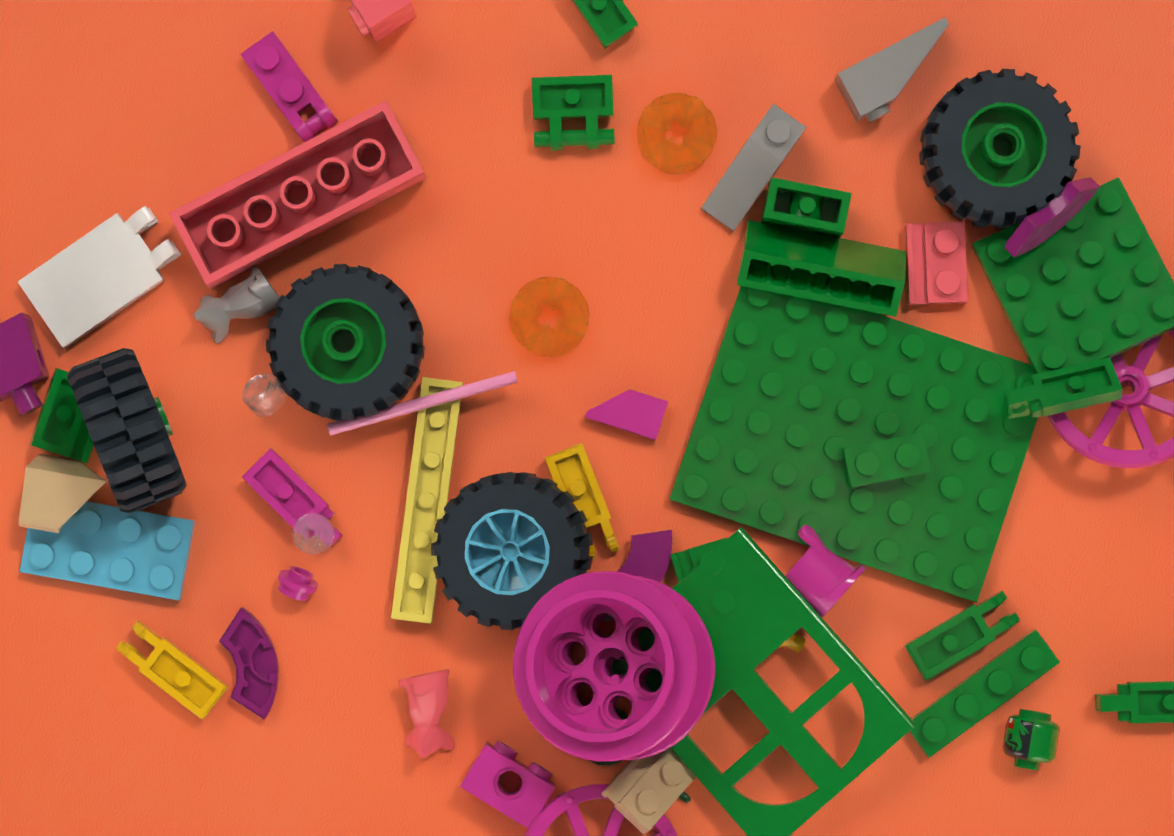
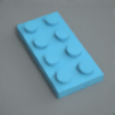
M87 501L61 527L60 533L27 528L19 572L181 600L196 521L139 510L133 513L121 512L119 507Z

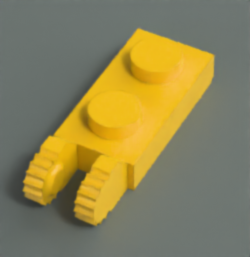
M583 443L545 457L553 481L558 484L557 488L563 492L568 491L575 499L573 503L579 511L583 510L588 520L584 522L586 528L600 523L607 547L612 553L620 550L609 521L611 519L609 510ZM594 544L589 546V556L593 557L592 560L597 559Z
M137 620L132 629L137 636L155 647L153 652L146 659L133 645L121 641L116 649L138 666L139 672L200 719L204 720L229 686L167 638L162 639L157 633Z

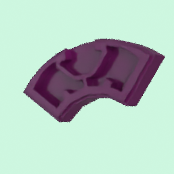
M1091 177L1068 182L1058 198L1054 197L1048 203L1049 207L1024 218L1004 248L1013 257H1016L1040 245L1068 223L1088 203L1101 186Z
M672 530L631 535V551L625 564L617 572L641 576L661 583L671 558ZM607 615L602 619V621L611 620L614 618L611 615Z
M241 607L219 640L231 653L236 665V685L230 698L265 720L272 709L278 690V658L266 629L254 615L244 607Z

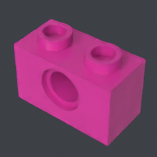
M497 740L495 745L486 742L460 787L528 828L534 817L543 809L556 787V784L550 781L553 774L535 762H532L528 767L516 760L518 752ZM506 771H514L521 777L522 786L515 792H506L499 785L500 775Z

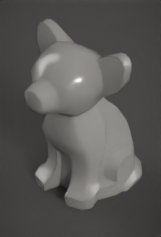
M254 265L251 267L249 277L241 283L231 286L221 298H215L210 295L202 297L200 300L201 304L194 313V318L200 321L205 328L212 330L214 342L220 343L229 332L231 319L257 318L278 309V306L275 304L280 297L259 268Z

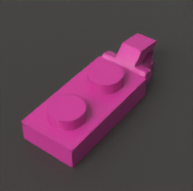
M270 448L242 476L299 534H303L308 540L317 534L329 547H332L343 536L328 521L335 514L328 507L329 505L273 449Z

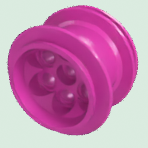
M613 571L590 572L574 576L553 587L528 613L521 626L514 648V685L521 707L533 727L543 738L563 752L592 761L642 759L663 752L678 743L700 720L708 705L714 686L715 655L710 635L700 615L674 589L656 580ZM607 615H611L616 621V630L610 637H605L600 629L601 621ZM645 628L651 629L655 636L653 646L647 651L643 650L638 642L639 634ZM578 642L586 650L585 659L579 665L575 664L570 656L573 645ZM615 659H626L628 670L625 675H614L612 664ZM656 668L662 674L663 683L660 689L653 692L647 686L646 677L652 669ZM585 683H588L594 692L593 700L587 706L583 705L578 698L579 688ZM623 696L627 697L632 704V712L626 719H622L616 711V704Z

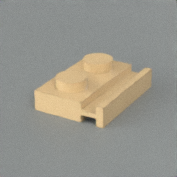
M668 748L653 756L630 760L601 795L605 798L608 797L615 804L614 807L644 835L652 829L696 776L671 748Z

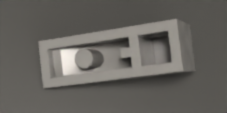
M946 17L837 74L834 80L856 122L867 117L869 123L891 112L888 105L894 102L948 27L949 23Z
M773 104L701 209L734 232L771 177H773L800 139L806 126Z

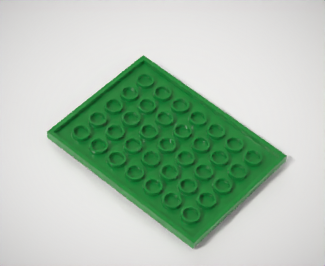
M740 286L669 500L811 547L798 535V530L802 526L809 525L815 530L825 547L839 557L977 602L1038 417H1032L1031 413L1028 416L1008 418L1004 407V393L1021 388V384L1029 381L1031 375L1035 373L1030 364L874 312ZM919 432L924 433L931 472L852 488L849 487L842 448Z

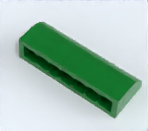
M748 220L737 285L896 317L905 285L906 251Z

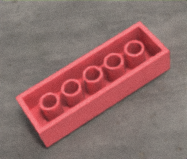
M387 100L169 212V215L206 286L215 289L251 270V267L254 265L259 266L426 179V175Z

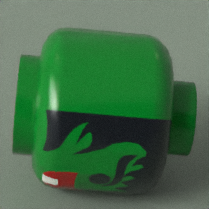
M1019 709L1018 715H1012L1008 718L1003 741V752L1007 756L1015 758L1014 766L1038 770L1039 763H1050L1055 759L1060 728L1057 723L1051 721V714Z

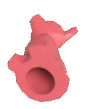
M449 669L398 680L399 686L404 687L408 693V713L414 724L413 730L406 736V745L417 751L421 758L437 752L440 747L446 750L454 749L452 737L438 725L448 701Z

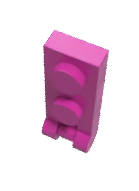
M273 31L240 54L303 142L314 138V135L327 126L330 129L338 123L336 117ZM312 105L317 113L304 122L299 114Z

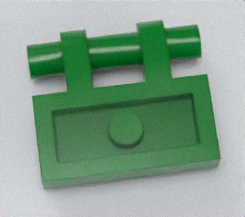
M612 75L532 78L533 120H549L550 131L534 132V148L550 147L551 151H562V146H587L588 150L599 149V145L615 144L614 128L598 129V118L614 117ZM561 119H586V130H562Z

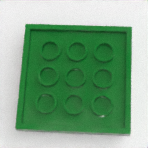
M1119 177L1100 185L1101 187L1068 223L1043 243L1022 255L1013 257L1004 248L1020 223L1011 225L972 243V249L1035 374L1103 358H1112L1174 330V282Z

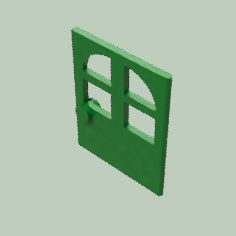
M741 527L712 552L724 559V567L721 572L715 575L706 574L699 564L672 589L682 595L694 607L703 620L712 641L715 655V680L712 694L704 713L733 689L769 730V733L724 773L719 770L689 734L671 748L747 836H790L913 729L916 723ZM719 590H729L736 598V606L728 614H720L712 606V597ZM803 627L840 671L792 712L755 668ZM645 628L639 634L638 642L643 650H649L654 644L655 636L651 629ZM615 659L612 664L614 675H625L628 670L626 659ZM656 668L652 669L646 677L647 686L653 692L660 689L663 683L662 674ZM852 683L863 704L864 728L856 751L841 768L803 724ZM779 745L783 746L818 786V789L809 795L783 804L758 802L745 796L734 787L738 781Z

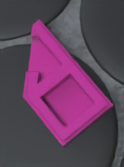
M629 389L588 410L585 418L656 440L668 401Z

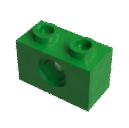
M771 177L767 187L761 223L840 238L845 231L852 193Z

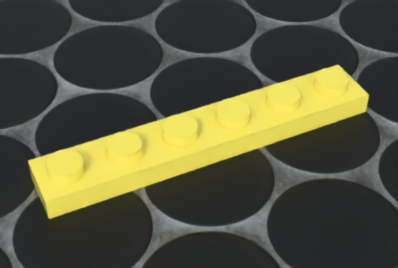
M422 377L420 397L463 386V382ZM461 399L418 411L391 619L432 624L438 579L436 580L433 568L437 567L438 564L437 556H431V543L437 541L438 533L434 532L437 520L442 519L446 513L444 507L447 505Z

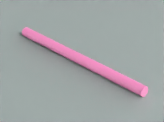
M515 371L392 405L389 408L379 410V413L370 417L361 415L356 417V420H339L328 423L329 434L331 436L518 383Z

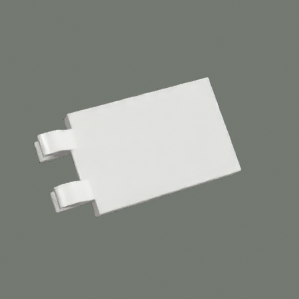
M142 207L127 221H124L121 215L116 213L18 281L62 348L67 349L165 281L158 270L182 255L173 241L170 242L169 239L154 248L152 252L148 248L140 234L159 222L150 208Z

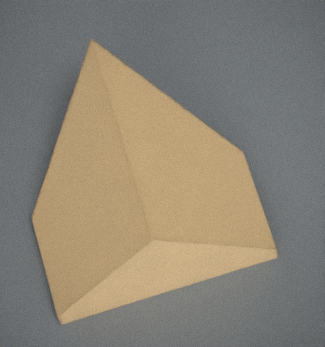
M39 454L25 469L19 526L60 533L61 527L105 484L106 480L78 460Z

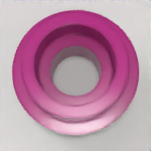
M291 566L290 570H281L278 576L280 581L278 590L282 594L300 601H307L310 594L316 592L318 584L312 579L313 574L310 571L297 566Z

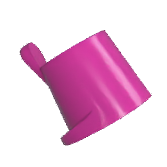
M804 525L798 530V535L811 547L786 574V578L823 618L865 571L866 567L860 564L854 568L825 547L811 526Z

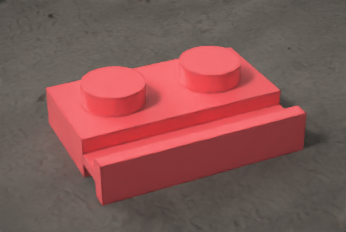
M965 221L921 224L906 223L905 247L908 305L967 303Z

